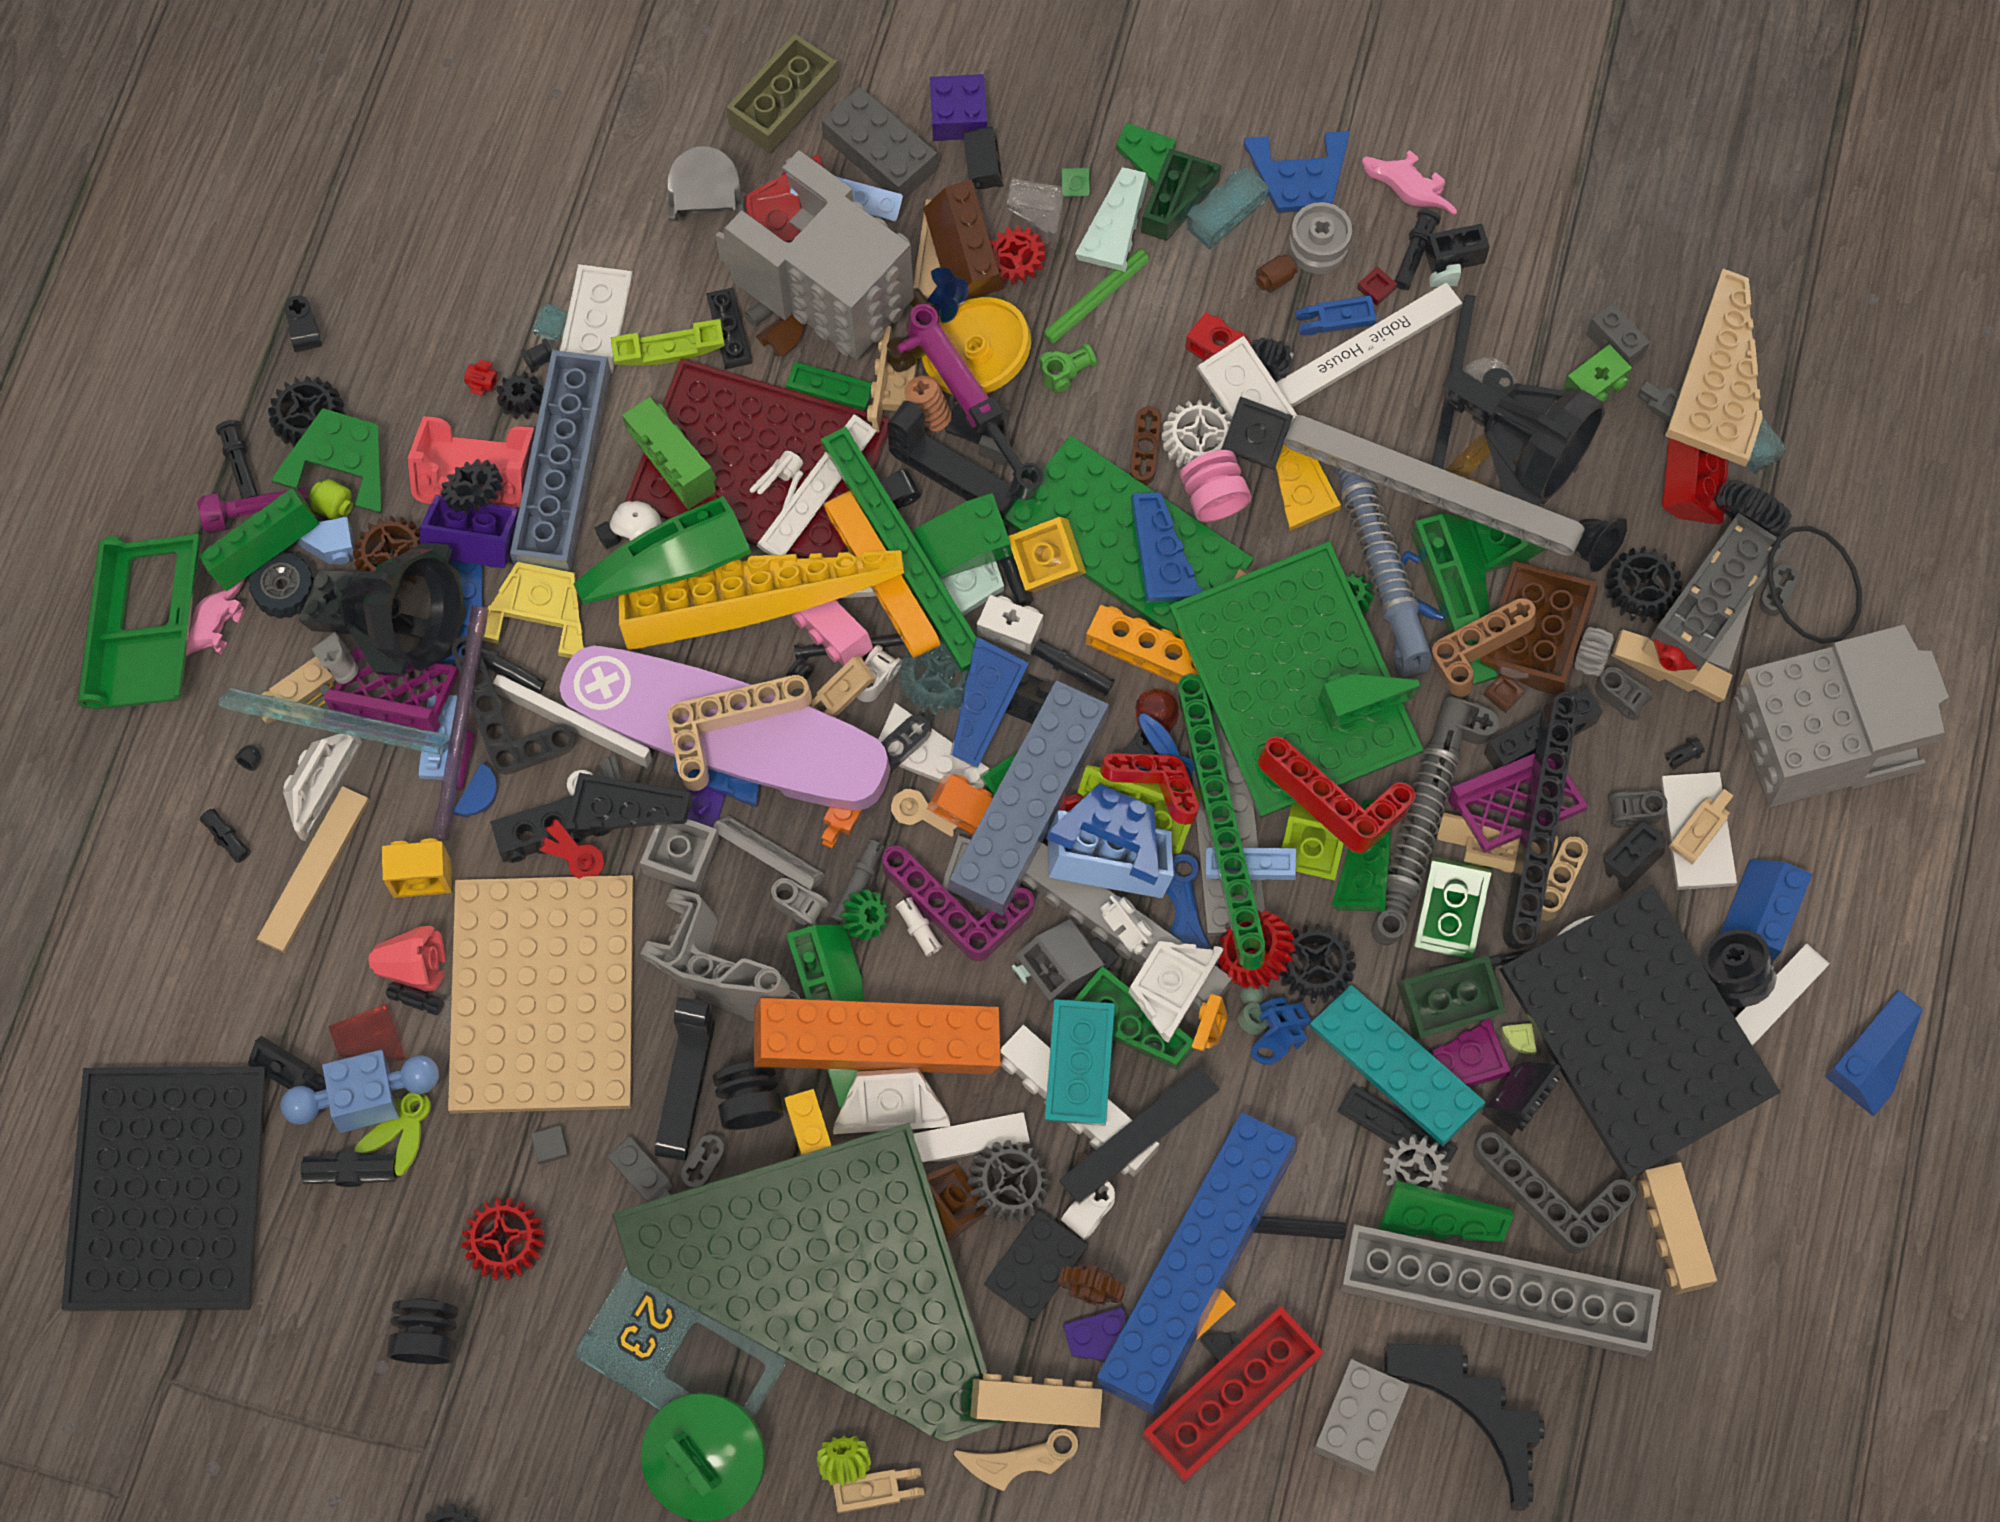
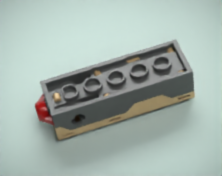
M1738 513L1658 625L1642 651L1659 661L1666 670L1674 671L1692 683L1767 575L1768 556L1777 537ZM1781 541L1775 553L1774 563L1787 546L1783 541Z

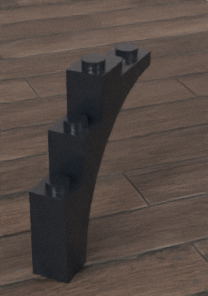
M1387 1343L1384 1348V1374L1402 1382L1431 1390L1453 1402L1471 1417L1487 1436L1501 1461L1509 1487L1511 1510L1524 1511L1527 1509L1529 1503H1532L1534 1498L1533 1483H1528V1470L1532 1471L1533 1454L1532 1451H1527V1447H1536L1540 1443V1439H1544L1545 1424L1544 1420H1539V1411L1501 1410V1406L1506 1405V1388L1501 1387V1378L1463 1377V1374L1468 1372V1356L1463 1355L1462 1346Z

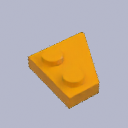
M1210 994L1208 1002H1203L1200 1008L1199 1019L1201 1022L1192 1044L1193 1049L1203 1052L1206 1048L1210 1049L1213 1045L1219 1044L1228 1019L1223 998L1214 994Z

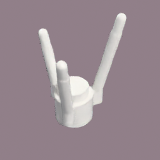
M784 451L780 459H777L773 466L750 488V492L754 493L757 490L758 494H762L777 476L785 481L792 478L783 505L784 509L793 497L797 484L803 476V472L800 471L803 465L802 459L791 451Z

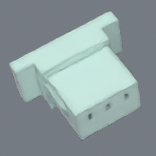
M1022 964L1018 967L1013 965L1012 970L1015 976L1026 985L1027 978L1031 975Z

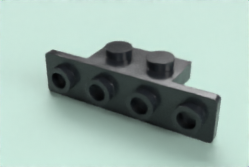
M1024 672L1005 713L1033 724L1053 684Z

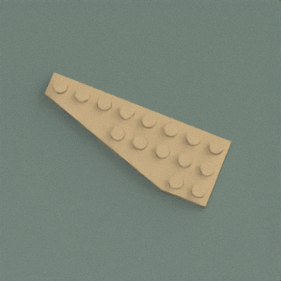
M1722 269L1665 436L1746 467L1763 419L1762 410H1759L1760 389H1757L1756 377L1758 376L1755 339L1752 338L1754 326L1753 319L1750 318L1749 278Z

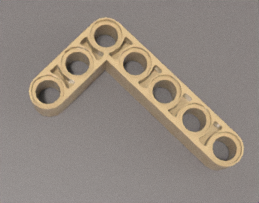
M792 675L672 705L668 710L667 719L678 772L684 785L689 790L699 791L709 781L701 733L806 708L812 700V694L806 679L799 675ZM795 689L804 690L800 696L793 697L790 695ZM766 696H775L771 703H762ZM739 702L747 703L741 710L733 709ZM710 709L718 710L712 717L705 716L706 712ZM689 716L685 723H676L679 717ZM686 743H695L691 750H681ZM691 770H700V773L697 777H687L688 773Z

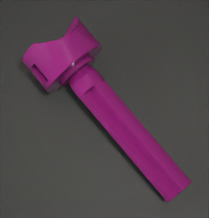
M305 486L299 487L298 490L305 501L309 503ZM288 490L229 501L224 504L222 500H219L218 493L204 495L197 501L202 528L209 533L225 531L226 518L255 514Z

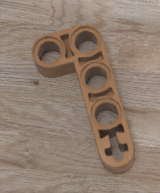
M1526 598L1514 600L1435 642L1432 648L1433 665L1451 694L1463 697L1472 691L1474 681L1470 663L1534 629L1536 608L1530 600ZM1493 627L1503 628L1501 632H1493L1490 629ZM1468 640H1475L1478 642L1476 645L1473 646L1465 644V642ZM1444 653L1452 655L1448 659H1442L1439 656ZM1457 676H1464L1467 678L1463 682H1457L1453 680Z

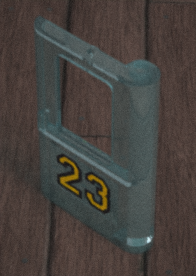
M627 1266L578 1345L574 1355L577 1359L661 1410L671 1401L681 1396L692 1394L668 1379L665 1375V1370L692 1325L700 1323L765 1364V1372L743 1407L753 1419L788 1362L784 1357L630 1276Z

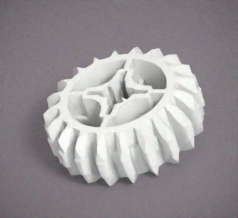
M1199 399L1196 406H1193L1188 401L1186 409L1178 405L1176 413L1170 412L1168 421H1165L1163 424V449L1169 452V460L1177 459L1176 466L1178 468L1201 455L1221 450L1231 421L1227 413L1222 414V405L1214 409L1212 401L1207 406H1204ZM1195 422L1191 426H1184L1188 423ZM1198 429H1200V436H1203L1201 444H1199V438H1197ZM1216 444H1219L1213 450L1204 452L1208 447H1215Z

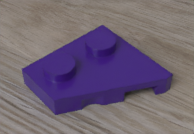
M1123 1308L1063 1324L1071 1356L1095 1359L1105 1363L1127 1323Z

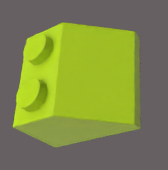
M1299 803L1291 805L1282 848H1296V872L1335 880L1344 844Z

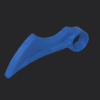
M1179 854L1173 858L1174 876L1165 892L1172 900L1175 908V920L1169 933L1185 944H1196V948L1212 949L1199 920L1192 885L1198 875V863L1191 855ZM1179 863H1187L1191 866L1192 873L1187 877H1181L1176 873L1175 867Z

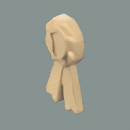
M904 789L893 797L891 811L899 823L914 825L923 820L947 836H954L953 830L957 826L927 810L926 808L929 803L926 802L919 791Z

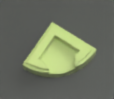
M1532 1023L1501 1027L1502 1036L1510 1047L1523 1054H1536Z

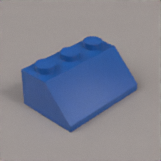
M1750 859L1719 935L1732 930H1749L1760 935L1767 943L1771 959L1774 962L1782 952L1813 874L1786 862Z

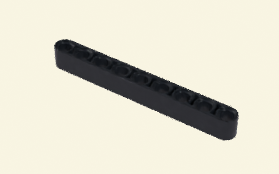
M1562 692L1545 704L1503 928V940L1512 949L1525 947L1533 943L1538 936L1579 710L1577 698L1569 692ZM1557 703L1565 707V714L1558 710ZM1552 730L1560 735V742L1553 738ZM1547 758L1554 761L1555 770L1548 766ZM1542 786L1549 789L1550 798L1543 794ZM1537 814L1544 817L1545 826L1538 823ZM1532 842L1537 843L1540 848V854H1536L1532 850ZM1527 870L1531 871L1534 874V883L1530 882L1527 879ZM1522 898L1529 902V912L1522 908ZM1516 927L1524 931V940L1517 937Z

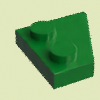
M1126 122L1116 143V150L1124 158L1130 160L1132 166L1137 171L1145 172L1150 179V184L1154 187L1169 148L1174 150L1177 140Z

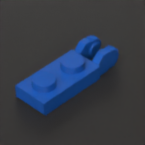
M1370 295L1317 303L1315 306L1300 308L1295 312L1296 319L1300 321L1310 320L1318 316L1319 321L1307 322L1299 326V332L1304 336L1315 335L1320 331L1324 333L1371 326L1377 322Z

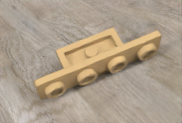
M891 326L885 329L884 336L878 342L881 357L875 360L877 382H872L871 398L874 401L873 405H869L867 410V420L872 422L873 429H876V432H880L883 410L897 411L902 402L907 400L904 394L905 386L916 377L918 368L917 360L915 365L903 372L894 371L888 360L891 353L887 349V343L893 339Z
M1448 813L1442 814L1437 839L1464 845V862L1497 868L1507 873L1514 872L1520 838L1484 853L1462 816ZM1483 826L1482 829L1487 842L1498 838L1501 832ZM1557 836L1555 837L1551 863L1554 860L1559 838ZM1532 842V850L1536 854H1540L1539 846L1537 843Z

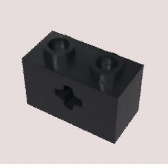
M1477 224L1429 234L1425 253L1431 272L1434 273L1436 271L1440 273L1445 271L1448 265L1460 264L1461 268L1485 264L1490 246L1483 224Z

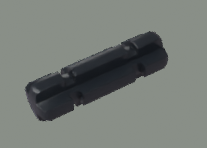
M391 982L386 990V995L389 999L397 1002L400 1000L402 1004L422 1011L427 1010V1013L439 1015L444 1005L441 998L429 997L427 993L407 986L404 988L402 984Z

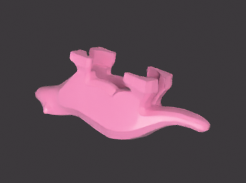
M1410 150L1406 153L1405 160L1383 161L1368 156L1363 158L1362 164L1367 175L1371 179L1374 178L1388 184L1403 202L1417 207H1438L1446 210L1451 215L1455 216L1457 214L1455 207L1439 196L1444 189L1445 180L1436 172L1432 175V180L1423 177L1413 166L1419 158Z
M245 578L228 591L222 590L213 593L196 605L190 621L186 657L194 652L214 647L215 651L220 655L223 653L227 642L221 640L223 635L220 634L224 627V622L233 616L234 622L239 623L245 612L239 601L232 600L240 591Z

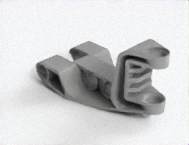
M671 889L665 904L669 908L681 913L679 917L681 923L676 924L674 928L676 933L671 935L668 940L671 943L670 946L646 941L639 954L642 959L653 964L700 999L744 1017L748 1021H754V1007L760 998L801 999L796 992L790 990L787 981L773 967L746 958L733 963L709 955L708 953L718 924L716 915L698 894ZM709 967L707 972L702 974L703 970Z

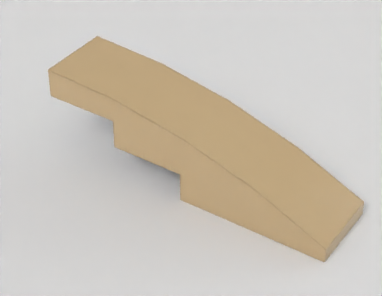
M1626 630L1619 632L1612 653L1613 657L1658 682L1666 679L1687 692L1696 690L1716 702L1725 700L1732 674L1706 661L1691 683L1674 671L1666 670L1659 661L1642 651L1650 638Z

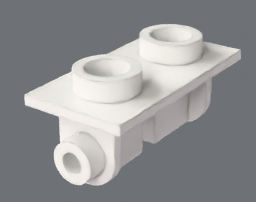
M1111 895L1110 899L1114 903L1107 902L1100 908L1103 912L1101 916L1113 931L1116 932L1124 925L1126 929L1118 937L1130 953L1134 952L1136 955H1139L1146 949L1143 944L1156 943L1151 936L1154 934L1153 930L1144 920L1139 921L1133 914L1135 908L1127 898Z

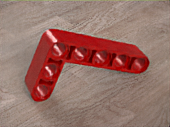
M1271 737L1268 739L1258 757L1259 768L1353 852L1364 853L1404 818L1415 800L1413 788L1406 783L1400 782L1392 785L1364 810L1296 748L1281 737Z

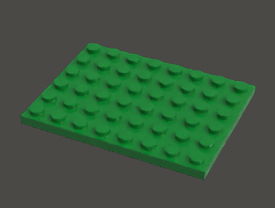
M1330 541L1169 605L1170 612L1201 683L1206 690L1207 697L1260 818L1298 803L1258 766V757L1265 743L1271 737H1281L1288 741L1338 787L1421 754L1424 751L1403 703L1333 730L1331 729L1319 700L1323 685L1327 683V678L1342 673L1343 676L1349 674L1391 676Z

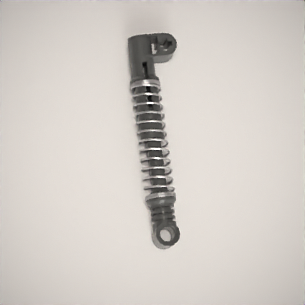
M1447 697L1443 701L1431 743L1423 751L1425 761L1420 763L1422 772L1416 773L1419 782L1413 783V786L1416 788L1415 800L1409 808V813H1406L1404 816L1406 820L1412 823L1401 824L1400 827L1408 832V834L1401 833L1397 835L1398 839L1405 844L1394 845V848L1402 853V855H1391V859L1399 865L1388 866V870L1394 874H1389L1387 877L1385 912L1377 913L1376 920L1371 928L1373 938L1381 945L1388 946L1394 944L1406 929V920L1411 902L1414 898L1418 897L1421 890L1420 885L1423 882L1420 877L1426 873L1423 866L1429 864L1427 856L1432 853L1430 846L1435 843L1433 835L1437 834L1439 830L1436 825L1441 823L1442 818L1440 814L1445 812L1443 804L1448 802L1446 794L1451 791L1449 784L1454 781L1453 773L1457 771V766H1459L1460 754L1458 751L1461 741L1464 740L1478 745L1485 744L1499 727L1497 715L1488 708L1455 697ZM1469 717L1473 718L1471 728L1466 727ZM1445 740H1448V741H1447L1446 748H1445V750H1444L1443 748H1444ZM1403 826H1410V829L1408 830ZM1435 826L1436 831L1434 833H1430L1428 831L1429 827ZM1400 836H1406L1407 839L1404 840ZM1426 836L1432 837L1431 843L1425 842ZM1397 846L1404 847L1403 851L1398 849ZM1427 846L1429 848V852L1427 854H1424L1422 852L1423 847ZM1394 857H1400V861L1396 860ZM1420 857H1425L1426 863L1420 864ZM1390 867L1397 868V871L1392 870ZM1417 867H1421L1423 869L1422 874L1418 875L1417 873H1415ZM1414 878H1418L1420 883L1418 884L1414 881ZM1383 922L1391 923L1394 926L1395 932H1387L1383 928Z

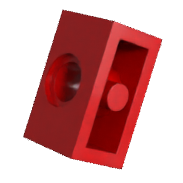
M1205 312L1187 334L1185 349L1206 361L1243 336L1250 345L1251 341L1243 332L1235 331L1228 327L1220 317L1212 316ZM1215 341H1222V342H1224L1225 344H1224V345H1217V344H1215L1214 342H1215Z

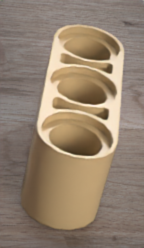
M1574 836L1564 840L1550 867L1544 899L1551 900L1555 904V908L1550 909L1543 905L1541 920H1552L1558 915L1588 852L1587 844L1579 837ZM1572 849L1577 852L1579 857L1571 858L1566 854L1565 850ZM1554 874L1563 875L1566 878L1567 882H1557L1554 878Z

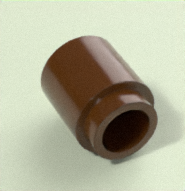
M1278 255L1256 270L1255 281L1261 290L1272 293L1293 279L1294 274L1297 273V266L1289 255Z

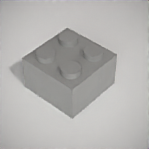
M687 819L685 824L655 826L640 861L643 874L698 893L720 841L717 829Z

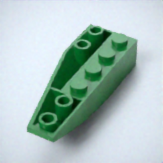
M722 496L647 530L600 561L573 585L583 604H588L700 576L751 554V550L732 508L725 497Z
M1442 513L1415 521L1411 536L1448 633L1451 634L1489 614L1485 567L1465 517ZM1468 640L1465 642V644L1469 646H1473L1478 643L1475 640ZM1481 658L1470 663L1473 670V685L1497 678L1496 670L1481 664Z
M813 925L786 934L805 1000L863 1002L862 978L847 931L841 927L842 925ZM827 1069L839 1109H841L857 1072L867 1070Z

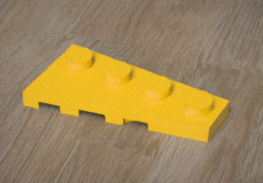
M1284 444L1275 469L1290 532L1340 510L1341 504L1318 460L1295 452Z

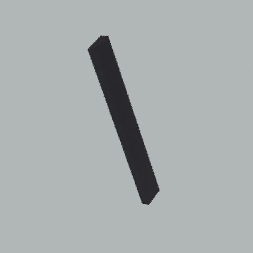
M1466 294L1463 299L1448 376L1454 367L1460 370L1463 367L1476 298L1473 295ZM1446 394L1444 395L1431 464L1440 469L1444 468L1454 409L1448 405L1450 401L1445 397Z

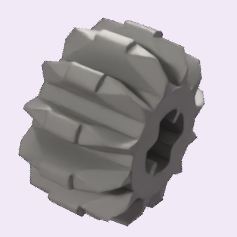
M1589 627L1585 630L1574 664L1577 671L1596 677L1603 673L1614 641L1612 633L1598 627Z

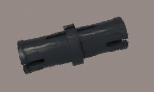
M211 808L202 814L200 822L214 836L216 844L225 848L236 863L244 861L250 855L251 850L236 835V829L232 825H228L215 808Z

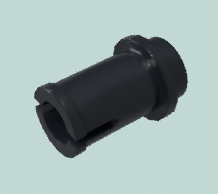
M1697 737L1693 739L1687 738L1686 743L1665 753L1666 761H1669L1676 756L1679 757L1669 764L1675 770L1693 758H1701V754L1705 750Z

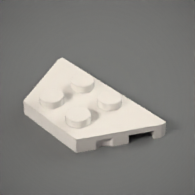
M1157 942L1130 986L1129 993L1164 1041L1169 1043L1222 955L1223 948L1214 946L1212 950L1196 948V944L1184 943L1176 945L1173 942Z
M919 1068L857 1072L833 1125V1133L846 1134L883 1131L909 1122L912 1129L950 1127V1117Z

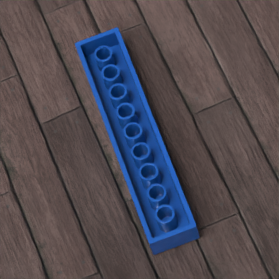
M1242 1112L1240 1113L1100 1370L1097 1379L1101 1389L1154 1416L1156 1415L1297 1152L1295 1137Z

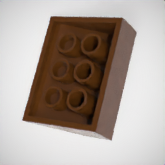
M1513 561L1498 609L1514 600L1526 598L1536 608L1535 627L1529 633L1481 657L1480 663L1535 690L1553 695L1566 692L1575 666L1576 656L1596 602L1598 582ZM1493 627L1491 629L1493 632H1501L1503 630L1501 627Z

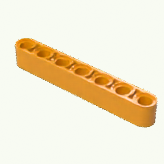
M850 491L824 503L828 517L851 555L862 556L864 552L886 551ZM901 575L871 586V589L914 659L940 646L936 632Z

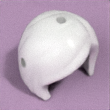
M627 501L620 504L614 512L610 521V528L615 534L627 537L631 541L647 530L661 524L662 521L658 512L649 504L640 501Z

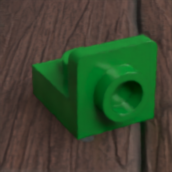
M1064 168L1060 170L1063 196H1088L1090 194L1089 168Z

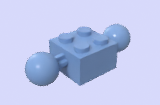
M383 1050L322 1065L326 1090L314 1092L305 1086H295L283 1095L280 1109L283 1117L288 1122L295 1125H304L313 1121L320 1109L329 1107L331 1118L339 1133L399 1118L394 1090L406 1088L414 1094H425L437 1085L439 1069L431 1058L417 1055L409 1058L403 1064L400 1071L391 1073L390 1065Z

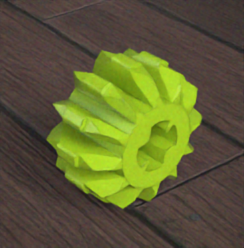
M844 1435L839 1439L832 1437L831 1442L822 1443V1449L817 1452L819 1473L822 1476V1480H828L830 1485L840 1483L842 1487L846 1483L856 1485L857 1479L866 1478V1472L870 1470L871 1458L866 1442L859 1441L857 1436L847 1438Z

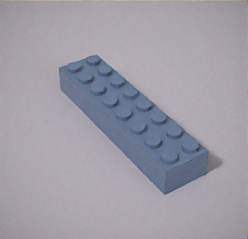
M552 350L510 551L514 566L518 561L567 572L572 571L611 375L608 357Z
M1057 680L1055 681L950 878V891L1004 916L1039 850L1057 811L1060 810L1108 718L1109 704Z

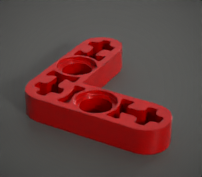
M1119 753L1108 754L1104 757L1100 773L1106 780L1123 783L1159 784L1171 818L1175 822L1184 825L1192 824L1195 821L1199 811V804L1185 765L1179 758L1171 755ZM1136 766L1144 767L1149 771L1140 770ZM1171 787L1179 788L1183 792H1177L1173 790Z

